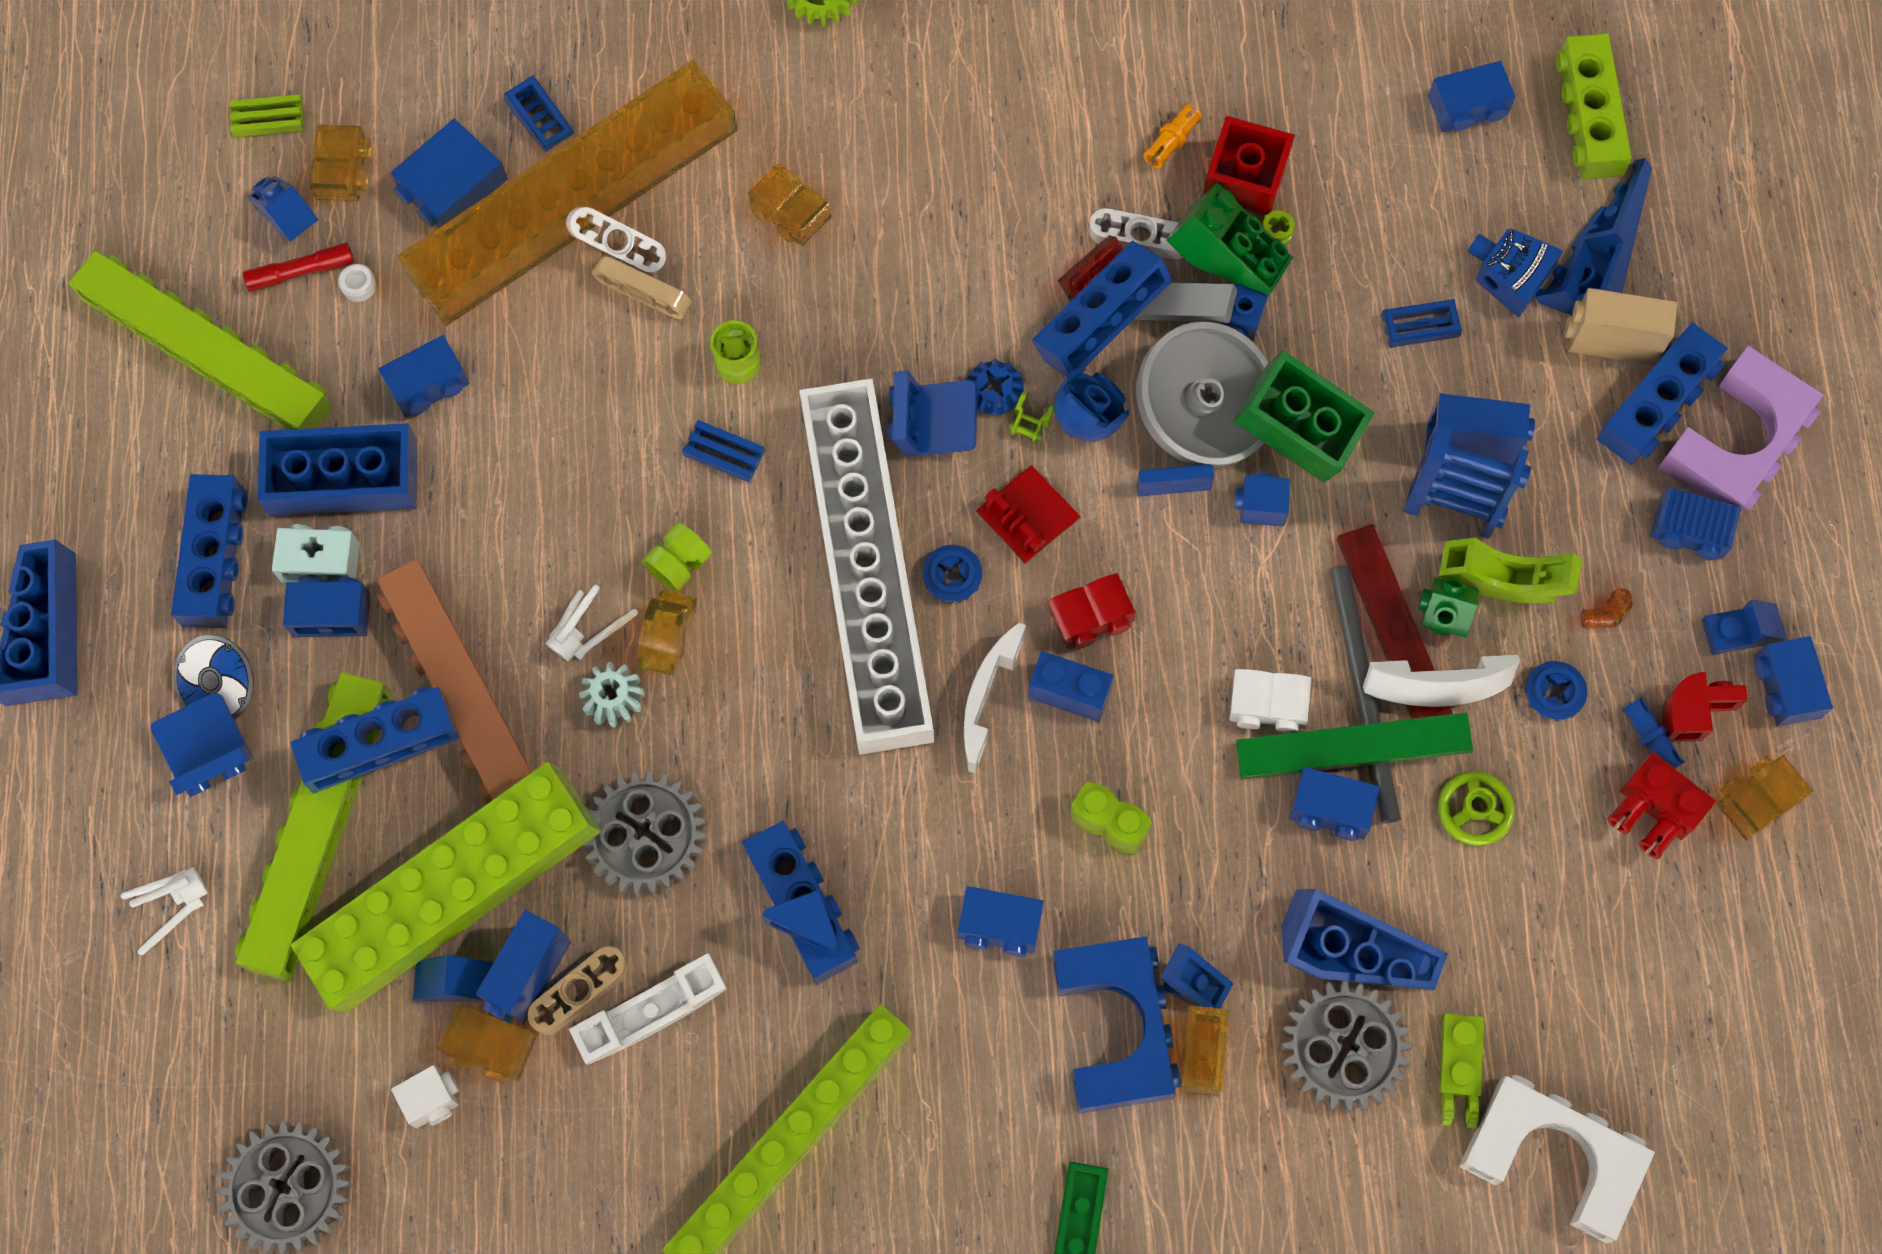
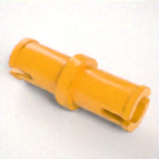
M1184 104L1170 123L1162 126L1159 131L1160 136L1143 154L1148 164L1158 154L1156 161L1151 167L1161 169L1176 149L1182 148L1186 143V136L1202 119V114L1198 109L1195 110L1190 118H1187L1194 105Z

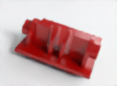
M1032 465L999 492L996 488L990 490L985 496L987 502L976 510L1025 564L1081 518Z

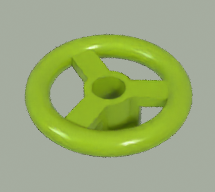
M1468 771L1454 776L1444 785L1438 799V814L1443 827L1453 838L1464 844L1484 846L1497 842L1507 834L1514 821L1515 805L1509 789L1501 780L1485 772ZM1480 783L1491 787L1499 795L1503 804V813L1495 810L1497 802L1494 794L1490 790L1480 787ZM1466 784L1468 794L1464 798V808L1461 812L1451 817L1449 810L1451 796L1457 788ZM1472 802L1481 803L1483 811L1478 812L1474 810ZM1471 819H1485L1498 825L1494 830L1486 834H1471L1459 828Z

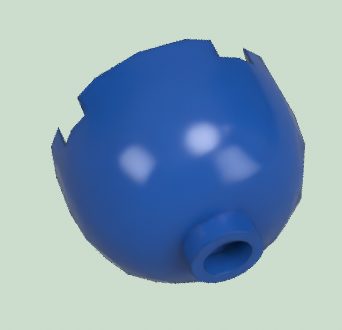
M1077 368L1071 370L1055 394L1054 413L1067 435L1079 440L1096 442L1108 438L1120 428L1129 415V409L1125 411L1123 407L1126 398L1115 383L1104 375L1096 372L1092 377L1088 374H1082L1086 370L1085 368Z

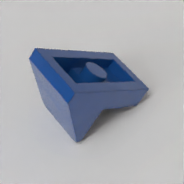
M1750 600L1742 609L1707 615L1702 619L1712 655L1765 646L1766 644L1787 640L1777 604Z
M1179 943L1160 977L1164 981V991L1213 1017L1217 1016L1233 985L1232 981L1192 948Z

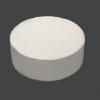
M362 264L347 266L342 270L338 278V284L343 295L354 302L369 299L377 287V281L373 272Z

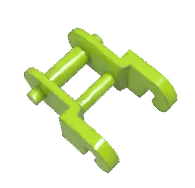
M1023 392L1015 408V416L1017 417L1015 423H1010L1009 429H1012L1010 436L1014 437L1016 433L1032 438V444L1035 445L1037 440H1042L1043 435H1040L1042 428L1048 429L1052 414L1054 413V403H1051L1046 416H1042L1040 419L1024 414L1023 404L1026 402L1028 394ZM1022 419L1037 424L1036 430L1033 431L1020 426Z

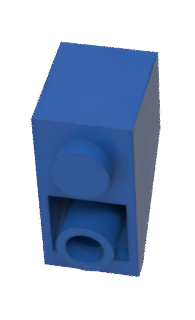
M268 176L258 181L252 187L254 192L247 197L277 232L290 242L319 220L294 186L276 176L273 178Z

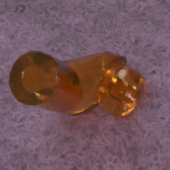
M1624 588L1615 589L1602 609H1582V628H1612L1619 626L1632 609L1631 592Z

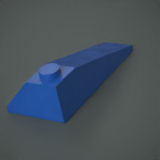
M1317 889L1295 890L1282 923L1284 962L1321 979L1435 990L1448 953Z

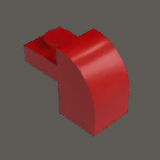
M1698 672L1686 677L1669 694L1662 708V726L1665 725L1668 729L1666 735L1670 741H1703L1713 731L1711 711H1737L1748 700L1746 685L1733 686L1731 681H1716L1707 686L1706 672Z

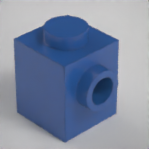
M1234 282L1237 294L1230 323L1220 324L1239 331L1254 342L1269 295Z
M1266 472L1245 475L1242 488L1236 487L1234 496V510H1240V523L1284 526L1289 514L1290 478H1277Z

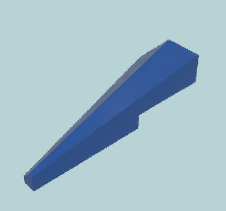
M1646 158L1633 162L1634 172L1625 184L1618 183L1613 189L1615 193L1614 199L1608 207L1601 206L1578 236L1571 246L1574 253L1564 266H1556L1552 272L1554 280L1546 290H1538L1535 298L1540 304L1572 316L1575 302L1577 300L1582 301L1588 288L1623 293L1652 167Z

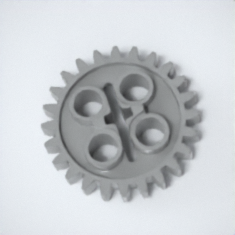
M635 771L632 772L631 783L628 784L619 776L617 777L619 788L613 790L610 786L604 785L607 797L605 799L596 796L592 798L598 809L597 811L589 810L602 832L582 845L584 849H594L585 858L589 864L599 862L593 870L597 877L608 872L605 879L607 886L611 887L619 880V890L623 894L632 885L637 897L642 895L644 887H649L653 896H657L658 885L662 883L668 891H672V878L675 877L684 883L686 879L682 870L687 868L696 871L697 868L691 860L692 856L704 857L703 850L696 846L697 843L708 841L706 834L697 831L707 826L705 818H695L703 811L701 804L690 805L695 798L692 791L681 795L684 786L680 780L669 787L670 779L668 774H664L659 782H655L653 772L648 771L645 781H640ZM646 800L650 802V807L644 814L635 815L631 813V808L637 801ZM623 814L643 831L650 829L656 840L673 849L672 853H666L646 836L639 838L635 829L625 822L616 818L617 815ZM670 821L681 823V829L676 835L665 836L662 834V829L666 823ZM624 831L627 833V838L622 845L611 846L608 844V839L614 832ZM654 852L658 854V860L652 867L644 868L639 866V860L645 853Z
M1347 981L1341 983L1339 992H1335L1333 986L1327 983L1324 986L1323 997L1317 990H1311L1309 995L1312 1004L1304 999H1300L1297 1002V1006L1302 1014L1292 1011L1289 1013L1288 1019L1295 1024V1027L1285 1026L1282 1029V1033L1292 1039L1282 1043L1280 1049L1291 1052L1292 1056L1284 1060L1283 1066H1295L1296 1071L1289 1078L1290 1081L1302 1079L1305 1082L1300 1090L1301 1094H1305L1311 1089L1315 1091L1313 1100L1315 1105L1325 1097L1328 1098V1108L1330 1111L1335 1109L1338 1102L1343 1103L1345 1113H1349L1352 1110L1354 1102H1357L1359 1108L1365 1111L1368 1109L1369 1097L1374 1103L1379 1105L1383 1102L1380 1090L1389 1095L1396 1091L1390 1080L1402 1082L1405 1079L1404 1074L1397 1068L1408 1067L1411 1063L1409 1059L1401 1056L1402 1052L1409 1051L1412 1048V1044L1401 1041V1037L1410 1030L1408 1027H1397L1396 1022L1403 1014L1401 1012L1392 1015L1388 1013L1387 1010L1392 1003L1390 999L1382 1004L1376 1002L1379 992L1377 989L1367 997L1364 995L1362 983H1359L1354 992L1349 991ZM1334 1010L1342 1012L1347 1018V1027L1344 1029L1334 1028L1328 1020V1013ZM1362 1016L1364 1023L1350 1045L1353 1051H1350L1343 1058L1335 1076L1330 1078L1328 1071L1342 1048L1340 1043L1350 1034L1357 1017ZM1372 1030L1381 1036L1382 1047L1380 1049H1372L1365 1044L1363 1038L1365 1031ZM1319 1044L1326 1048L1329 1054L1328 1062H1315L1309 1055L1310 1046ZM1347 1065H1356L1361 1068L1364 1073L1363 1083H1351L1345 1076V1067Z
M282 1121L279 1133H277L273 1126L267 1124L264 1129L265 1137L262 1138L257 1133L250 1132L252 1145L248 1147L241 1143L236 1144L239 1152L242 1154L239 1159L234 1157L226 1158L227 1162L233 1166L232 1172L220 1173L219 1176L229 1181L228 1187L217 1190V1194L228 1197L229 1201L222 1204L219 1210L232 1212L233 1215L227 1219L225 1225L231 1228L240 1225L234 1237L243 1240L250 1236L247 1247L256 1250L263 1242V1253L272 1254L277 1245L280 1254H289L291 1244H293L298 1252L303 1253L306 1248V1239L315 1245L321 1244L318 1234L320 1230L333 1234L334 1230L329 1223L331 1218L343 1220L344 1216L336 1209L338 1204H350L348 1198L341 1196V1190L352 1187L351 1182L341 1179V1175L347 1173L350 1170V1166L337 1164L344 1155L342 1150L336 1149L329 1152L334 1144V1139L326 1137L319 1142L321 1130L314 1127L307 1134V1126L298 1122L292 1132L290 1123ZM278 1151H284L286 1155L284 1166L277 1171H272L270 1167L272 1156ZM303 1155L304 1161L298 1165V1158ZM318 1168L321 1175L320 1182L313 1189H307L305 1186L307 1173L312 1169ZM281 1182L287 1183L292 1188L288 1195L278 1189ZM262 1187L265 1191L264 1202L259 1207L252 1208L250 1204L251 1193L255 1189ZM297 1205L300 1210L299 1220L294 1225L288 1227L284 1221L285 1212L291 1206ZM273 1210L272 1218L267 1222L265 1219L266 1215Z

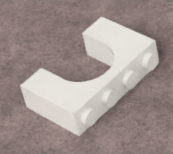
M1512 1075V1078L1505 1076L1500 1079L1459 1167L1496 1186L1504 1181L1522 1140L1529 1132L1542 1128L1562 1131L1571 1136L1581 1146L1589 1166L1588 1182L1570 1225L1606 1244L1616 1241L1655 1152L1645 1147L1646 1141L1629 1132H1623L1621 1135L1607 1128L1609 1123L1605 1119L1592 1113H1586L1584 1116L1570 1109L1572 1104L1568 1100L1555 1094H1549L1547 1097L1533 1090L1535 1085L1521 1076Z

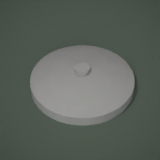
M1192 322L1171 330L1149 349L1138 372L1136 384L1137 404L1146 429L1164 451L1186 464H1211L1213 468H1222L1240 462L1257 451L1264 443L1234 423L1233 420L1269 363L1268 360L1249 338L1226 325L1213 322Z

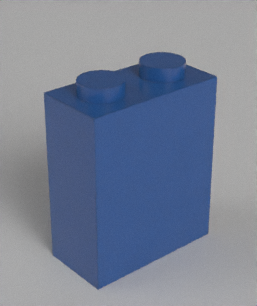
M455 118L391 172L396 187L393 189L396 195L406 205L412 202L419 209L417 213L429 227L432 228L436 225L445 234L508 180L502 162Z
M1440 393L1427 421L1425 451L1438 423L1453 427L1449 441L1456 443L1455 447L1513 465L1520 450H1526L1527 440L1531 441L1534 435L1535 419L1529 418L1530 404Z
M524 910L476 992V995L485 1002L482 1008L489 1012V1015L509 1026L513 1020L522 1025L525 1024L528 1019L527 1015L530 1005L542 995L571 944L559 927Z

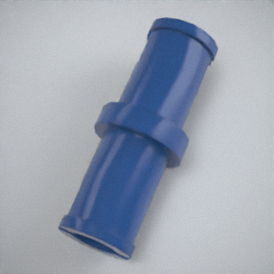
M1644 697L1622 709L1641 739L1638 742L1642 747L1646 745L1650 753L1655 752L1674 768L1685 763L1666 735L1668 729L1665 725L1661 726L1646 704Z

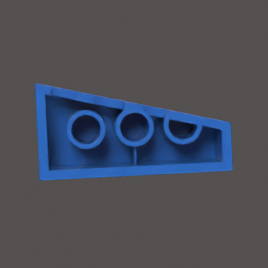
M57 540L19 545L8 591L12 596L8 611L3 612L0 624L4 628L0 642V703L5 706L77 695L76 553Z

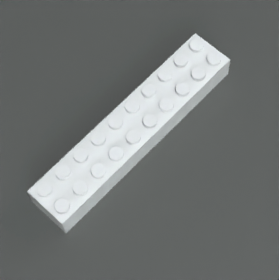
M873 378L799 390L859 755L934 743L933 723Z

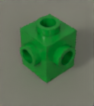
M1435 577L1431 590L1424 588L1419 601L1418 610L1424 611L1422 626L1428 627L1437 634L1447 635L1450 633L1466 638L1478 606L1479 589L1466 586L1462 581L1455 578L1441 579Z

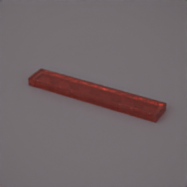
M1370 524L1338 535L1337 542L1386 660H1407L1411 672L1435 671L1374 525ZM1406 705L1411 719L1453 714L1450 706L1426 707Z

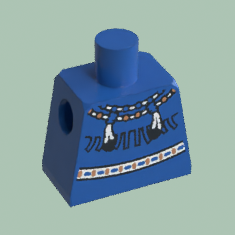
M1507 229L1497 244L1479 233L1470 245L1468 252L1484 262L1476 277L1477 282L1520 318L1556 267L1563 250L1515 229Z

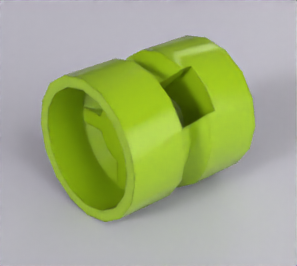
M729 320L721 323L714 329L710 337V348L718 375L724 381L732 384H743L751 381L757 376L761 368V354L754 329L749 324L740 320Z
M676 522L662 537L663 546L655 545L641 560L644 567L653 577L675 593H678L691 579L690 570L700 569L712 555L708 545L695 532L680 522Z

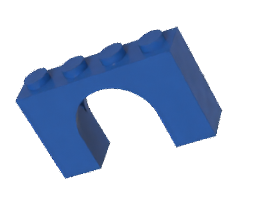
M1147 936L1053 951L1052 960L1059 996L1097 990H1109L1120 993L1137 1007L1144 1027L1142 1042L1129 1057L1118 1062L1073 1069L1072 1076L1079 1114L1173 1099L1176 1094L1175 1088L1181 1087L1178 1065L1177 1063L1170 1064L1168 1048H1173L1174 1044L1170 1024L1163 1025L1160 1009H1166V998L1163 985L1156 986L1153 971L1159 970L1156 947H1149Z

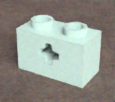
M301 524L291 525L290 529L277 528L272 572L281 583L299 582V579L306 577L317 578L322 582H336V579L341 577L356 579L360 543L352 531L342 526H329L327 530H315Z

